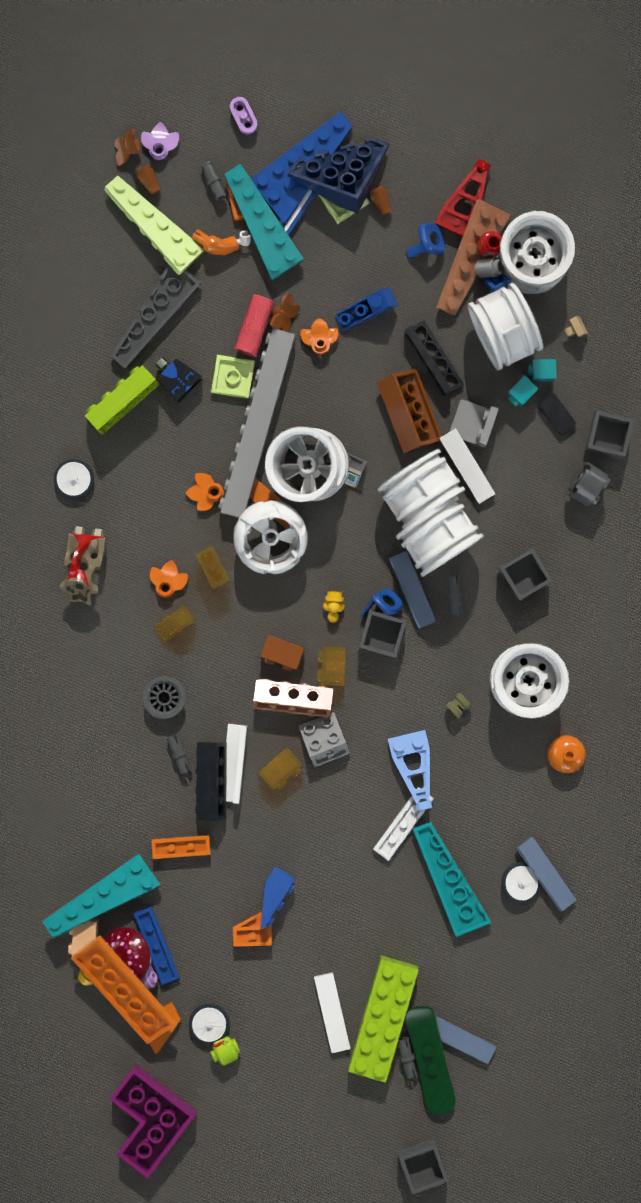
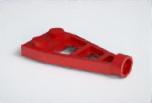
M480 159L477 160L472 171L443 205L435 222L436 225L463 237L476 201L482 200L486 176L491 167L489 163ZM471 181L479 184L475 197L464 192ZM462 198L472 203L469 216L462 215L454 210V206Z

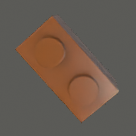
M268 635L260 657L264 658L263 662L271 665L277 662L282 664V669L292 672L293 669L297 670L304 648Z

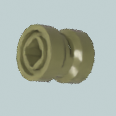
M459 692L455 695V699L449 701L445 706L459 719L465 710L472 707V704Z

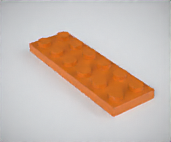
M98 936L73 954L71 959L146 1044L175 1026L176 1021L101 936Z

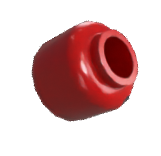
M495 231L484 233L477 241L478 253L485 258L497 256L500 253L502 236Z

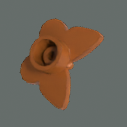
M128 129L125 137H118L114 142V146L118 149L116 153L117 166L125 165L130 154L140 153V142L138 139H135L133 129Z
M286 293L281 300V305L274 308L273 317L270 321V325L273 328L285 332L289 331L290 319L295 317L300 310V306L294 304V298L291 294Z

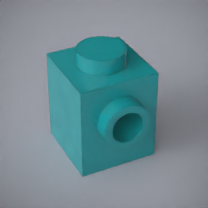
M556 359L532 360L531 365H528V377L531 376V382L555 381Z
M524 375L507 393L509 396L508 400L515 407L518 405L521 408L538 388Z

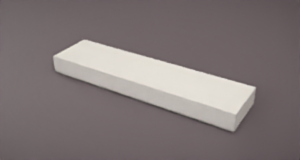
M455 428L440 437L439 439L477 502L480 504L493 496L495 492L457 429Z
M412 796L373 848L374 851L388 861L425 812V810L417 811L416 802ZM420 799L419 803L426 801V799Z
M333 972L314 976L331 1053L350 1049V1044Z

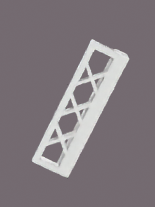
M228 724L226 739V801L239 804L247 725Z

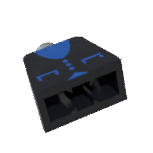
M162 357L155 365L162 371L158 376L159 381L177 405L203 379L199 373L178 359H175L170 364Z

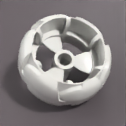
M276 500L261 501L248 507L240 515L233 534L235 550L241 561L253 571L261 574H280L293 568L305 553L308 542L303 518L293 507ZM273 517L286 520L290 524V528L278 533ZM251 526L261 532L263 541L253 550H251V546L247 541V535L251 532ZM279 540L290 543V548L284 553L273 557L270 555V546L277 544Z

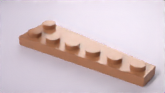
M482 200L476 201L438 301L437 309L451 315L457 313L477 277L475 264L479 259H485V257L478 253V239L488 231H495L500 234L510 217L509 213Z

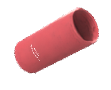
M252 295L234 350L248 356H257L262 337H264L263 335L274 308V301L260 295Z

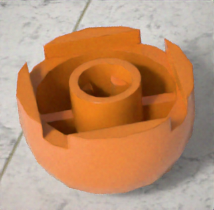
M561 735L555 738L547 749V759L550 765L561 773H573L579 770L586 758V751L582 742L570 735Z

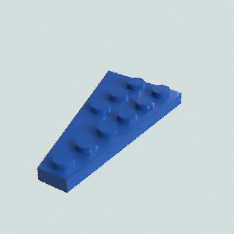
M339 112L251 178L266 203L284 225L309 190L288 177V172L297 159L303 158L305 162L315 159L314 154L324 151H329V154L335 153L352 130V125L342 112Z

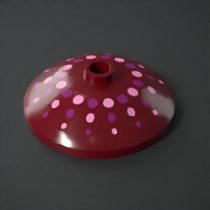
M123 927L111 931L104 938V941L141 981L150 965V949L147 941L141 933L132 928Z

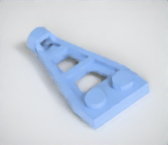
M425 730L388 739L392 759L416 802L417 811L431 809L430 748ZM419 753L421 755L420 768L413 771L409 770L404 763V756ZM421 773L424 779V787L415 789L410 777ZM420 799H426V801L419 803Z

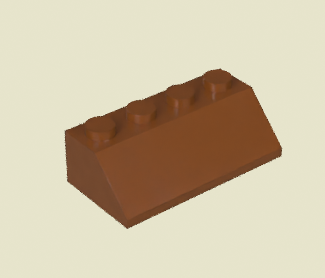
M417 369L394 373L377 382L403 453L415 451L441 441L439 438L442 437Z

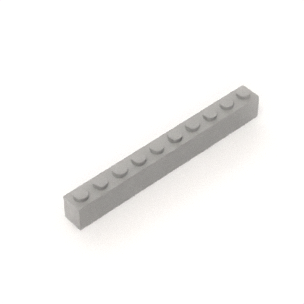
M273 328L272 333L267 334L265 344H268L266 351L262 352L260 362L263 363L262 368L257 370L255 380L258 381L257 386L251 390L250 399L253 400L251 406L246 408V425L242 424L239 435L242 436L240 443L237 442L234 451L237 454L236 460L231 462L229 472H232L230 480L226 479L224 490L227 492L225 498L221 497L219 509H221V514L239 519L240 515L248 507L249 496L255 481L254 478L257 475L294 344L295 334Z

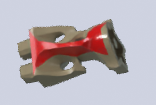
M76 526L73 533H69L64 568L71 567L67 578L60 584V589L67 592L71 602L80 601L91 605L92 594H98V587L92 582V576L95 570L101 569L106 550V539L103 537L102 529H93L92 535H85L86 529ZM92 554H97V558L92 559ZM85 564L88 568L83 571L79 566Z

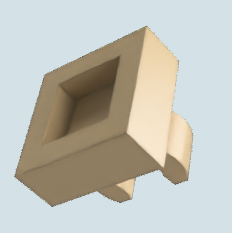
M579 316L570 319L572 326L565 329L569 337L577 334L578 337L588 334Z

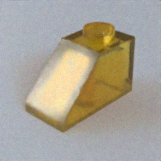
M183 605L159 622L154 628L165 643L195 623L196 620L186 605Z

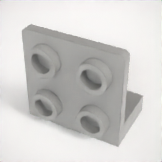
M460 400L450 431L456 428L463 441L485 447L499 408L491 406L489 409Z
M334 712L330 713V718L319 717L299 725L314 767L350 754Z

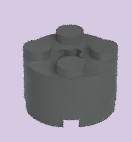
M589 462L583 464L585 466L583 471L580 469L577 471L568 487L571 491H567V495L586 507L591 504L596 505L600 499L599 493L602 488L605 489L610 482L607 473Z

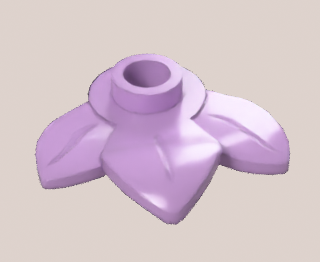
M159 122L152 130V133L142 132L141 141L143 146L149 149L153 159L163 160L167 157L168 151L177 147L179 133L173 132L168 134L166 127L163 123ZM161 148L163 151L157 154L156 149Z

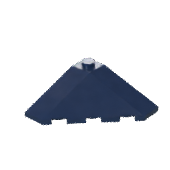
M375 138L365 139V144L355 146L354 143L341 146L339 152L329 154V151L314 154L315 159L304 162L303 158L297 159L288 172V177L335 205L358 214L388 150L389 143Z

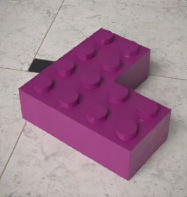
M136 1063L109 1099L139 1122L121 1145L117 1155L148 1179L195 1117L197 1111Z

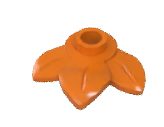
M320 318L313 322L311 329H301L300 332L303 343L310 346L313 352L318 355L326 354L330 349V345L337 341L339 335L337 328L328 329L326 322ZM318 343H324V345L321 346V347L318 346L317 344H318Z
M196 473L195 480L197 485L192 486L186 491V495L191 500L198 502V511L209 510L214 502L220 501L221 497L223 498L224 496L223 487L218 483H214L212 477L204 473ZM213 489L218 490V494L216 496L211 495V491Z
M171 560L161 570L152 567L150 580L156 585L157 594L160 597L168 598L173 595L174 591L185 587L188 581V574H178L177 566ZM163 585L169 586L167 592L162 591Z

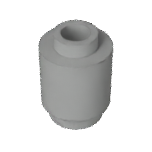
M497 257L479 259L475 264V273L479 278L498 277L504 273L505 269L501 259Z

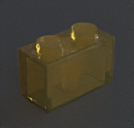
M213 546L195 554L213 589L231 581Z
M323 646V650H319L318 661L322 662V669H318L317 681H321V685L344 686L346 648Z
M287 746L258 773L273 790L276 788L280 790L288 783L286 779L290 775L295 777L302 770L300 766L303 763Z

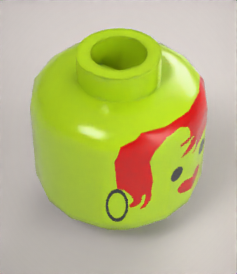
M228 1036L214 1042V1050L211 1051L214 1061H219L222 1066L237 1060L238 1054L241 1053L235 1039H231Z

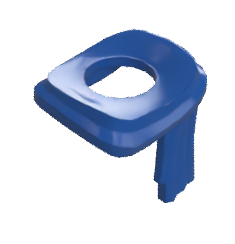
M422 223L418 229L421 243L412 245L406 250L408 257L412 259L425 251L434 255H443L445 245L440 227L432 223ZM430 232L435 233L437 245H434L431 242L429 237Z
M384 589L372 596L371 601L363 610L361 616L366 615L375 603L386 615L393 616L402 609L403 603L392 590ZM383 597L390 598L394 602V606L385 603Z

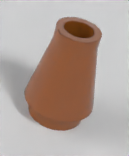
M149 164L136 171L138 180L151 195L161 190L154 169Z
M380 186L371 190L370 198L380 211L381 216L392 212L387 189L385 190L384 186Z

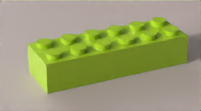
M380 955L349 1061L348 1072L386 1083L419 971L418 966Z

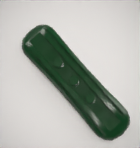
M417 1006L407 1011L405 1021L418 1066L425 1106L433 1115H445L453 1110L456 1098L444 1056L436 1013L431 1007Z

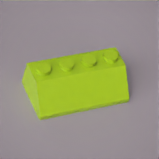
M143 365L140 368L138 366L129 373L131 376L126 380H120L115 385L116 389L111 393L109 391L101 397L102 401L97 405L93 404L86 410L87 414L85 417L101 435L159 386L157 380Z

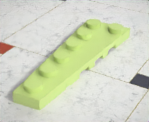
M119 176L105 187L104 191L124 211L131 222H135L140 228L139 231L150 239L151 245L164 255L165 261L178 275L184 272L203 253L204 249Z

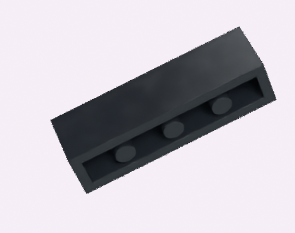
M197 742V767L195 770L197 775V786L195 788L196 820H226L227 742Z

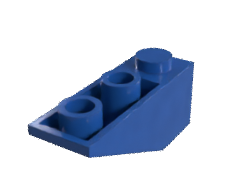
M382 288L336 313L335 316L342 332L388 312L397 307L398 304L391 288Z
M276 866L263 885L261 929H264L265 926L270 927L274 920L273 913L275 910L279 911L285 903L282 900L286 893L290 894L295 887V884H293L295 878Z

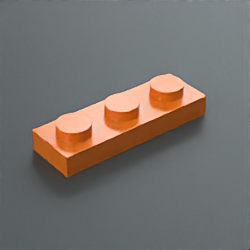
M210 835L151 840L153 859L211 855Z

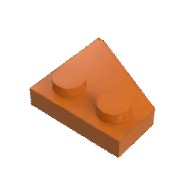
M261 912L233 927V947L271 946L272 924L269 928L266 926L264 929L260 928Z

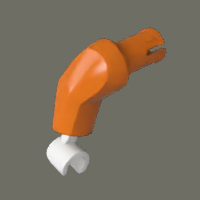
M196 230V233L194 232L192 236L194 241L203 246L204 251L223 256L240 249V244L248 246L251 242V236L248 235L246 230L240 232V239L237 240L234 236L220 239L213 235L208 236L201 230Z

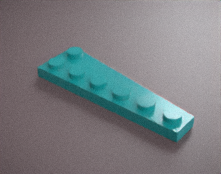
M239 164L225 173V178L246 221L269 276L273 281L302 262L304 258L242 165Z
M427 822L413 828L455 936H460L490 924L491 921L432 823Z
M138 854L42 922L51 936L56 938L161 885L140 854Z

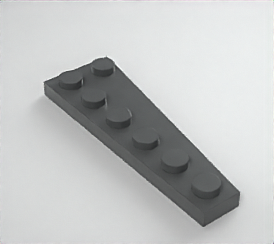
M168 264L155 288L152 289L148 299L140 308L138 315L132 321L127 332L111 354V357L126 370L201 286V283L187 270L178 275Z

